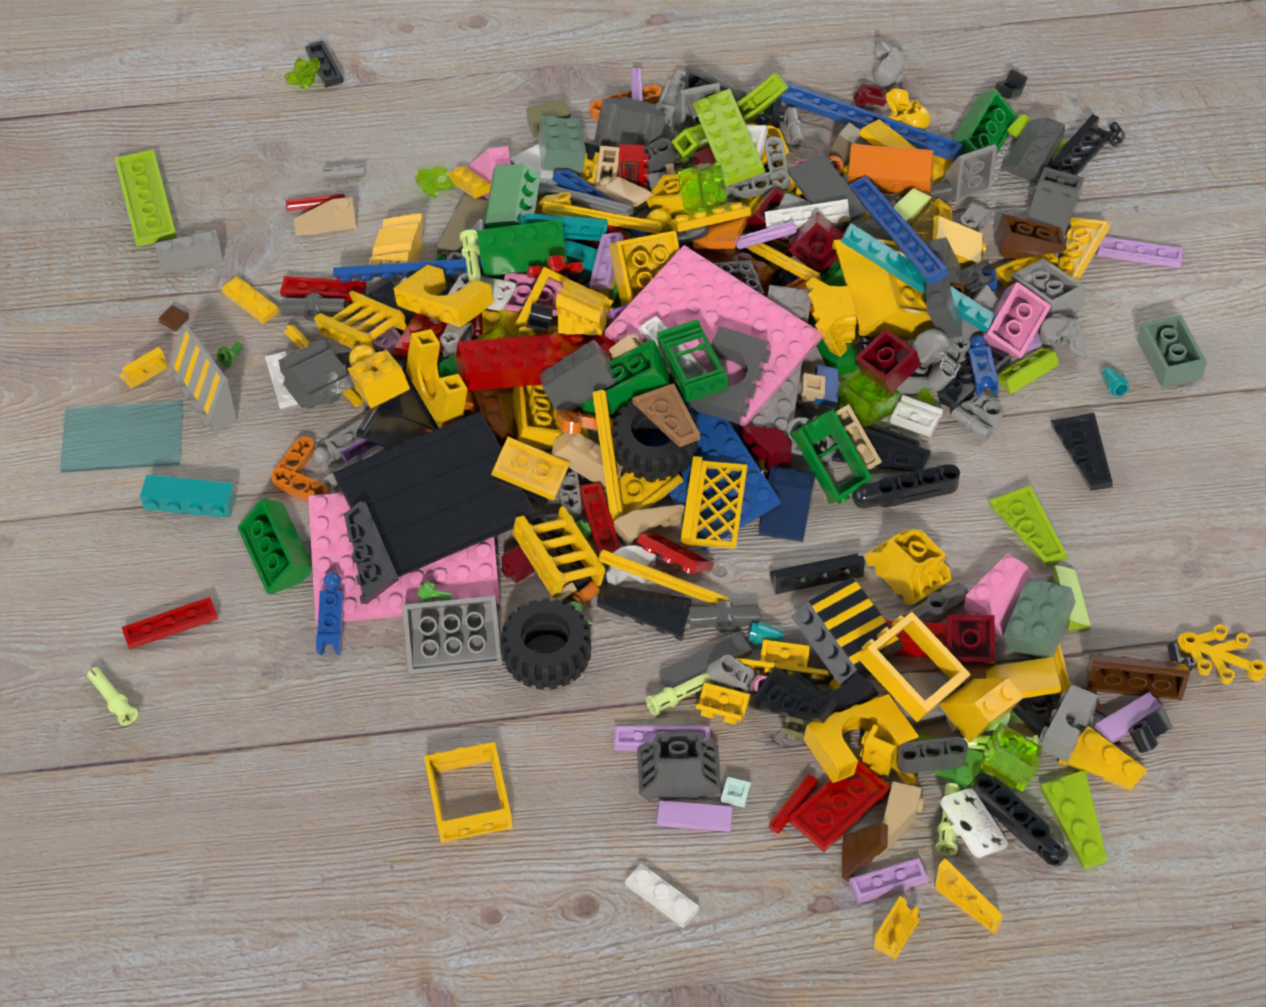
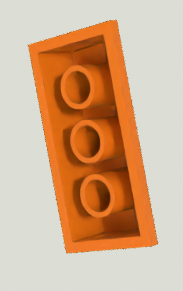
M851 144L848 183L851 184L867 176L881 193L907 195L915 188L930 196L933 184V150Z

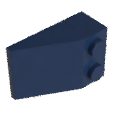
M771 466L768 483L780 499L781 504L762 515L759 535L800 542L804 541L814 493L816 473Z

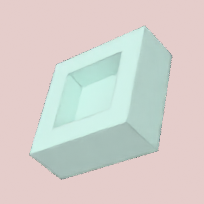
M727 777L721 802L745 808L751 789V782Z

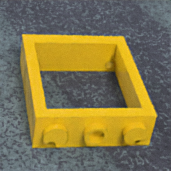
M544 267L515 323V327L518 329L526 327L532 303H537L548 279L563 285L566 277ZM608 299V300H609V308H608V311L615 309V308L611 307L613 301L610 300V299Z
M911 612L905 618L902 615L899 616L891 624L893 626L891 629L888 627L884 628L877 635L879 639L876 641L873 639L869 640L862 647L864 652L858 659L912 718L919 722L958 689L971 674L917 616ZM902 630L917 643L950 679L926 701L878 651Z
M495 742L480 743L477 746L467 748L458 747L452 751L436 752V754L424 756L441 843L513 828L512 815ZM491 762L501 809L444 821L434 773Z

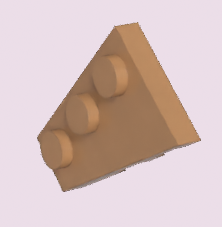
M674 383L632 398V403L679 447L700 440V433Z

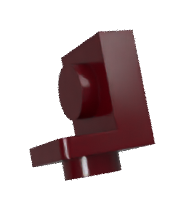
M863 83L853 97L856 107L861 109L867 103L884 107L887 102L881 87Z

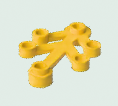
M1222 624L1216 625L1214 630L1199 635L1193 632H1183L1178 637L1177 643L1180 650L1185 654L1191 655L1196 662V670L1200 675H1209L1213 663L1219 674L1220 682L1225 685L1231 684L1235 673L1226 667L1223 662L1225 661L1245 669L1247 677L1253 681H1261L1265 677L1266 665L1263 661H1249L1228 653L1232 650L1248 648L1250 637L1245 633L1238 634L1235 640L1214 646L1208 645L1206 642L1215 639L1221 641L1226 638L1228 629ZM1201 652L1207 654L1212 663L1209 660L1203 659Z

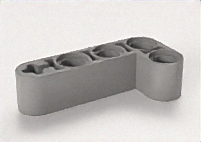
M553 448L544 450V452L552 455ZM568 467V475L562 481L558 491L561 507L564 506L576 523L582 518L581 495L578 474Z

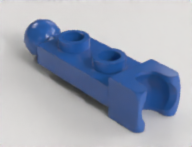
M975 335L970 339L968 353L976 395L981 396L982 390L986 388L991 389L992 393L996 395L998 394V377L994 367L991 348L986 346V340L983 336Z
M329 572L324 576L323 583L327 590H320L318 629L316 635V652L319 655L324 654L327 645H333L336 655H341L344 592L343 590H337L342 580L336 572Z

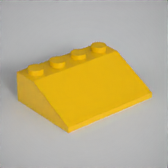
M676 230L609 244L621 306L630 304L680 250Z
M543 386L514 387L513 401L517 441L541 451L552 449L555 439L564 432L555 423L557 411L544 391ZM580 405L571 410L572 412L585 413L580 408ZM581 428L580 434L588 438V429Z

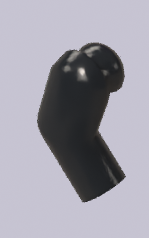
M1113 122L1109 126L1113 136L1108 141L1113 147H1116L1124 141L1125 133L1117 122Z
M1178 643L1168 644L1170 661L1186 664L1189 670L1192 671L1196 665L1195 660L1192 657L1184 658L1181 656Z

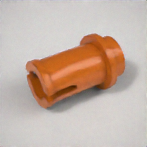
M590 581L581 590L571 594L570 602L576 601L577 603H582L585 607L586 602L599 593V588Z

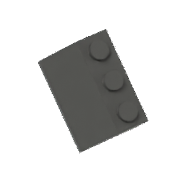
M691 65L685 67V89L719 83L720 92L730 89L736 103L747 96V92L700 68Z
M1048 117L1028 121L1001 166V170L1038 184L1044 167H1048L1065 138V124Z
M595 340L583 345L579 350L564 357L560 362L547 368L540 374L543 389L556 411H571L592 398L594 391L604 390L615 383L609 356Z

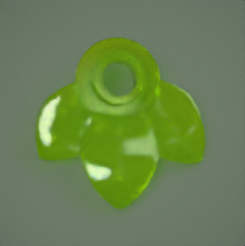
M316 56L312 57L309 62L297 59L294 72L285 75L287 83L298 85L302 89L310 87L314 82V75L320 67L319 59Z
M433 167L430 170L421 169L416 172L415 180L417 185L422 187L423 192L431 197L436 198L439 190L454 189V184L447 175L450 171L446 168Z

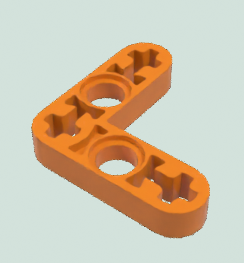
M557 410L555 423L563 432L580 434L581 428L598 430L596 415ZM610 418L611 431L613 427L614 418Z
M310 437L298 438L271 473L272 485L276 489L309 502V496H314L315 494L322 495L320 494L321 492L323 495L329 494L328 487L325 484L300 474L315 450L314 441ZM291 460L299 461L295 466L287 465ZM299 483H303L306 485V487L301 490L294 488Z

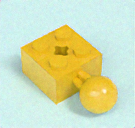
M698 173L663 175L651 191L652 196L646 200L651 212L646 219L661 222V233L670 230L668 221L675 218V216L691 214L705 195L706 191Z
M358 345L351 350L349 362L352 367L348 368V372L356 390L371 409L410 389L402 368L387 350L376 353L368 345Z

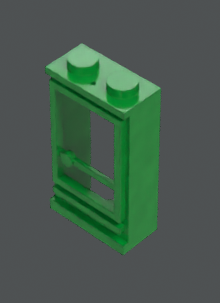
M698 319L657 332L658 348L686 402L728 389L727 372L724 371ZM696 339L700 343L697 347L676 354L671 349V347ZM703 350L714 371L687 380L676 357Z
M834 410L820 415L790 434L797 443L812 472L816 473L815 477L828 498L829 504L834 502L841 504L850 499V493L856 491L861 485L873 480ZM831 434L836 445L817 456L812 445ZM839 448L855 478L836 489L820 459Z

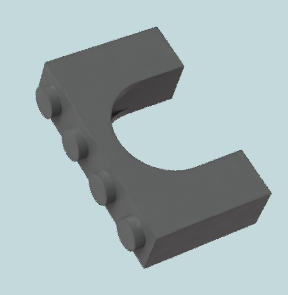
M946 237L925 241V244L944 264L949 273L941 281L929 285L926 281L927 313L935 328L945 333L948 339L963 336L962 317L954 303L950 284H961V266Z
M719 326L712 342L715 354L718 358L738 364L745 371L746 376L740 383L729 386L726 390L689 401V409L740 424L742 417H747L749 412V400L755 397L757 391L756 382L762 380L764 374L762 367L764 363L768 364L770 360L769 341Z

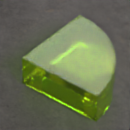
M922 388L916 400L936 407V401L932 397L931 392Z

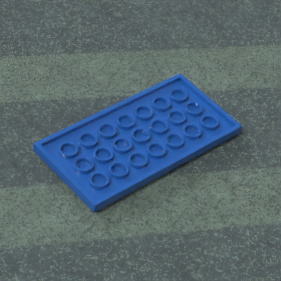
M675 383L674 385L684 404L689 408V402L685 401L677 383ZM690 409L691 414L696 419L697 429L700 433L695 457H702L703 461L743 464L748 467L739 529L780 505V499L727 420ZM660 429L646 430L635 438L641 444L651 447L663 446L672 441ZM688 464V469L683 473L678 472L683 482L669 492L675 505H683L685 508L692 464ZM707 468L706 475L710 480L720 474L717 469ZM732 471L727 476L735 482L741 477L742 471ZM725 478L715 483L720 491L730 485ZM710 487L703 492V495L707 500H710L717 493ZM732 489L724 496L731 503L738 498L739 494ZM722 498L711 504L717 511L727 506ZM709 507L700 512V516L705 521L714 515ZM731 509L721 515L727 523L736 517ZM717 518L709 526L716 532L724 524ZM704 527L697 533V539H707L712 534ZM727 529L718 537L722 540L731 533ZM702 546V548H703L704 550H706L707 548H709V547H707V546Z

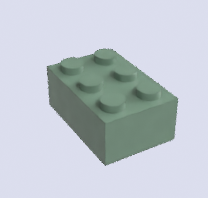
M541 116L537 137L542 170L561 171L568 169L571 172L582 173L586 149L581 120Z
M1181 314L1141 323L1137 341L1162 387L1203 378L1207 361Z
M1027 577L1003 635L1008 650L1040 658L1054 657L1076 603L1072 587Z

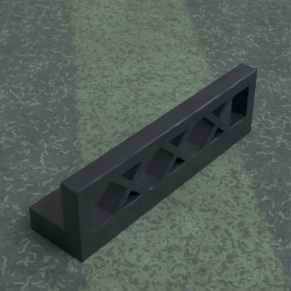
M1092 114L1051 160L1050 169L1058 171L1071 169L1073 175L1078 176L1111 137V133L1098 128V116ZM1096 134L1103 138L1099 140H1093L1092 136ZM1083 147H1092V151L1083 152ZM1081 158L1082 162L1073 163L1072 159Z
M857 553L772 570L769 572V577L775 594L844 581L851 577H863L865 559L863 555L858 556Z

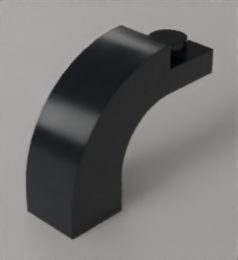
M855 672L843 686L830 691L816 688L799 673L793 676L837 702L838 704L831 714L848 710L856 704L861 705L869 702L879 694L874 685L858 672Z

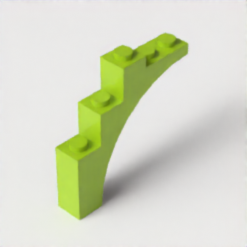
M778 73L772 74L766 81L736 103L745 124L754 123L764 114L763 111L789 89ZM701 124L685 129L672 141L683 158L694 156L695 153L710 148Z

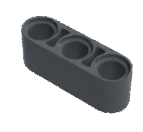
M661 138L645 147V154H648V166H645V168L649 169V173H655L664 168L665 164H671L675 161L677 154L669 139Z
M961 737L903 743L898 749L897 768L905 774L961 767L966 762L968 743Z

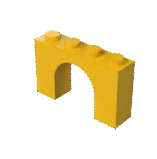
M426 265L394 287L398 307L457 327H462L494 304L491 285L477 280L472 281L456 293L436 296L446 288L444 271L430 265Z
M430 329L411 334L406 373L438 427L441 428L463 418L468 389L459 374L439 378L437 361L440 343Z
M887 694L882 697H874L869 702L861 705H853L850 709L840 713L835 712L827 718L825 723L810 722L806 727L803 740L831 781L835 783L853 776L858 760L843 739L842 735L855 729L871 731L874 724L879 726L878 737L882 741L895 746L894 759L897 758L898 749L903 743L918 741L919 736L890 695Z

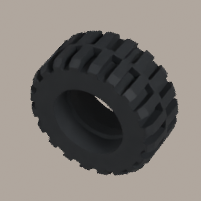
M632 400L626 404V408L622 407L618 411L612 427L616 461L620 466H623V470L628 474L632 472L633 477L638 479L643 477L646 478V481H653V479L664 481L666 477L674 478L678 476L679 471L683 473L688 469V464H692L693 456L695 457L697 453V441L681 447L673 441L658 447L643 445L635 438L646 430L659 428L632 403ZM686 406L695 426L697 427L694 415L691 414V410Z
M543 598V601L539 602L532 600L529 601V605L525 606L523 604L519 606L517 612L513 611L508 616V620L504 622L503 632L501 633L503 661L507 671L518 682L522 680L523 685L527 687L533 685L536 686V689L544 690V687H550V690L557 689L559 685L563 687L569 685L571 679L573 681L577 680L581 676L580 672H584L588 667V661L591 658L589 624L584 619V615L579 610L575 611V607L567 603L564 605L561 600L555 599V601H550L549 598ZM541 635H555L567 642L560 650L546 654L534 652L526 647L529 641Z

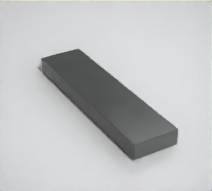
M738 633L660 670L659 676L666 687L674 688L705 673L709 664L722 656L730 655L734 659H743L752 654V648L742 634Z

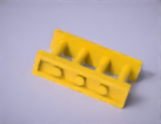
M354 291L349 292L353 303L335 316L328 317L319 313L313 317L321 335L351 349L358 345H368L373 348V340L394 326L403 331L407 328L405 316L400 310L391 308ZM356 310L360 311L344 323L341 322L346 317L354 313ZM367 316H371V318H369L368 320H366L364 323H362L361 325H359L357 328H354V327H353V326H355L357 323H359L360 321H362L363 319H365ZM380 321H383L381 325L376 327L371 332L364 333Z
M564 506L560 507L558 518L554 521L532 526L528 523L525 516L516 518L512 534L552 598L561 596L565 582L591 576L597 586L602 584L605 566L599 561L575 524L573 516L568 513ZM559 528L564 534L563 537L546 541L539 540L536 535ZM570 544L575 552L552 557L549 556L546 550ZM580 560L585 568L562 573L559 572L556 566Z

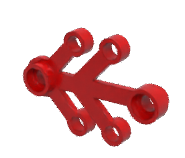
M564 256L547 258L548 267L546 268L558 274L569 271V274L582 273L583 262L565 265ZM529 267L527 278H538L544 267Z

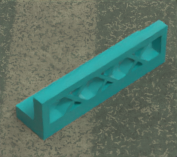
M530 213L520 215L519 218L520 225L561 219L564 225L565 238L600 241L602 234H606L608 227L607 219Z

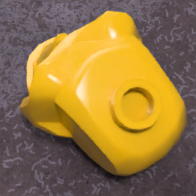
M895 88L886 93L887 105L892 111L888 118L922 130L928 128L931 122L928 110L917 100L910 102L909 93L906 90Z

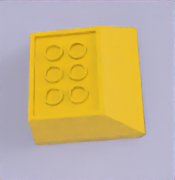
M877 239L906 258L894 242ZM841 240L833 241L832 246L833 249H836L846 285L850 286L859 326V335L877 337L886 328L899 339L906 340L916 339L924 331L935 328L927 313L926 295L840 242Z

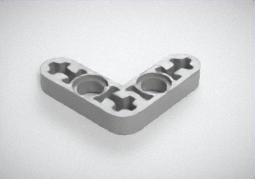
M772 136L765 141L769 172L731 185V191L735 198L743 199L764 195L774 187L781 191L789 188L788 166L783 142L779 137ZM776 144L777 153L773 154L772 145ZM776 160H780L783 162V164L780 167H774L772 165V163ZM782 178L783 183H779L778 179ZM758 181H764L766 183V185L762 188H758L755 186V184ZM738 186H742L743 190L739 191Z

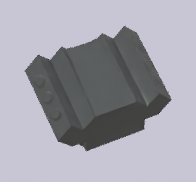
M624 96L621 100L616 98L603 99L594 142L598 147L620 148V144L645 145L646 147L661 139L666 115L661 110L656 109L655 104Z
M325 339L310 343L308 346L302 347L298 351L292 352L278 360L280 372L285 377L283 385L301 408H314L320 404H333L339 400L342 392L354 387L350 374L347 375L346 365H343L338 360L332 348L327 349Z
M698 731L656 733L654 741H646L637 749L639 794L650 802L657 795L664 801L682 797L696 800L703 793L712 799L721 792L718 746L709 739H702Z

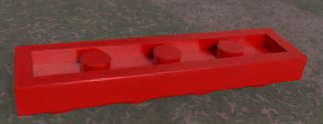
M284 276L280 294L281 297L306 298L308 294L316 293L323 298L346 299V302H353L349 292L354 291L365 296L367 285L363 281L343 283L335 279Z
M601 482L579 486L581 500L598 558L602 550L614 553L620 548Z
M207 597L121 628L128 648L131 650L217 620L218 616L211 598Z

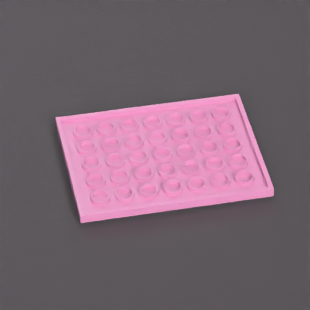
M685 245L605 330V336L616 343L629 334L637 333L644 344L648 341L639 332V326L657 316L667 328L698 319L711 346L719 326L769 341L771 357L768 364L764 363L762 367L764 374L762 380L756 382L757 391L754 399H750L748 402L750 408L747 417H742L740 425L743 427L754 418L823 339L817 329ZM696 339L682 345L688 350L697 347L700 343ZM703 350L691 353L708 373L714 371ZM663 358L665 365L668 369L669 378L675 381L665 359ZM718 358L724 371L727 372L728 387L740 383L745 378L746 373L738 364Z
M342 493L309 496L316 625L318 624L320 590H327L323 579L329 572L338 573L342 580L337 590H343L344 592L343 622L403 616L402 605L422 603L421 599L418 598L419 587L424 585L426 581L436 584L435 590L450 592L452 594L451 600L496 596V605L500 607L494 537L399 577L396 583L371 602L361 604V586L357 585L356 580L358 570L356 563H353L352 559L354 549L352 542H349L344 513L350 510ZM434 599L433 602L443 601V600Z

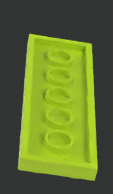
M730 89L692 102L726 187L765 173L764 166Z
M154 149L114 158L136 246L140 247L177 238Z

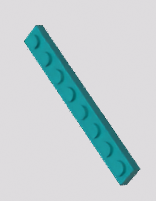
M852 223L848 226L840 242L926 295V280L907 258ZM951 287L954 303L962 319L985 333L989 329L995 314Z

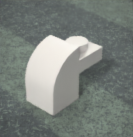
M625 546L613 553L656 569V555L645 551L642 547ZM610 566L606 573L608 584L620 586L628 575L641 583L647 580L613 566Z

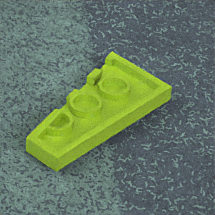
M1031 485L989 500V506L1045 567L1067 559V553Z
M1083 770L1041 784L1040 791L1083 871L1106 863L1107 856L1086 771Z

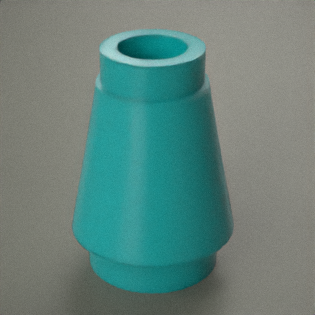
M1112 367L1103 369L1101 375L1110 394L1116 397L1125 395L1129 390L1128 380Z
M759 621L758 623L752 622L748 640L753 641V644H763V640L782 642L784 631H779Z

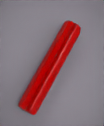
M345 194L287 199L286 209L287 211L314 209L332 199L346 197Z
M811 774L804 777L770 821L769 829L778 834L788 823L789 816L803 804L816 787V777H813Z

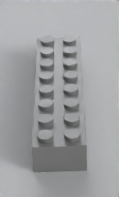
M770 285L768 299L808 324L811 300L808 297L810 291ZM802 363L748 423V426L777 428L784 435H788V425L795 416Z

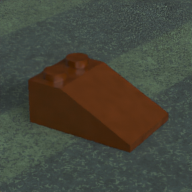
M1002 214L994 234L999 254L1008 259L1029 258L1062 252L1067 249L1060 227L1007 214Z

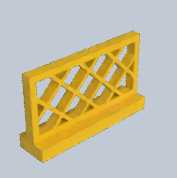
M693 456L681 535L682 547L692 548V545L736 549L748 469L747 465L703 461L702 457ZM707 468L717 469L720 474L710 480L706 475ZM732 471H742L741 477L735 482L727 476ZM725 478L730 485L720 491L715 483ZM712 487L717 495L707 500L703 492ZM734 489L739 495L737 499L730 503L724 495ZM722 498L727 506L717 511L711 504ZM709 507L714 515L705 521L700 516V512ZM731 509L736 517L727 523L721 515ZM718 518L724 526L714 532L709 524ZM704 527L712 534L707 539H697V533ZM728 529L733 535L732 542L722 541L718 536Z

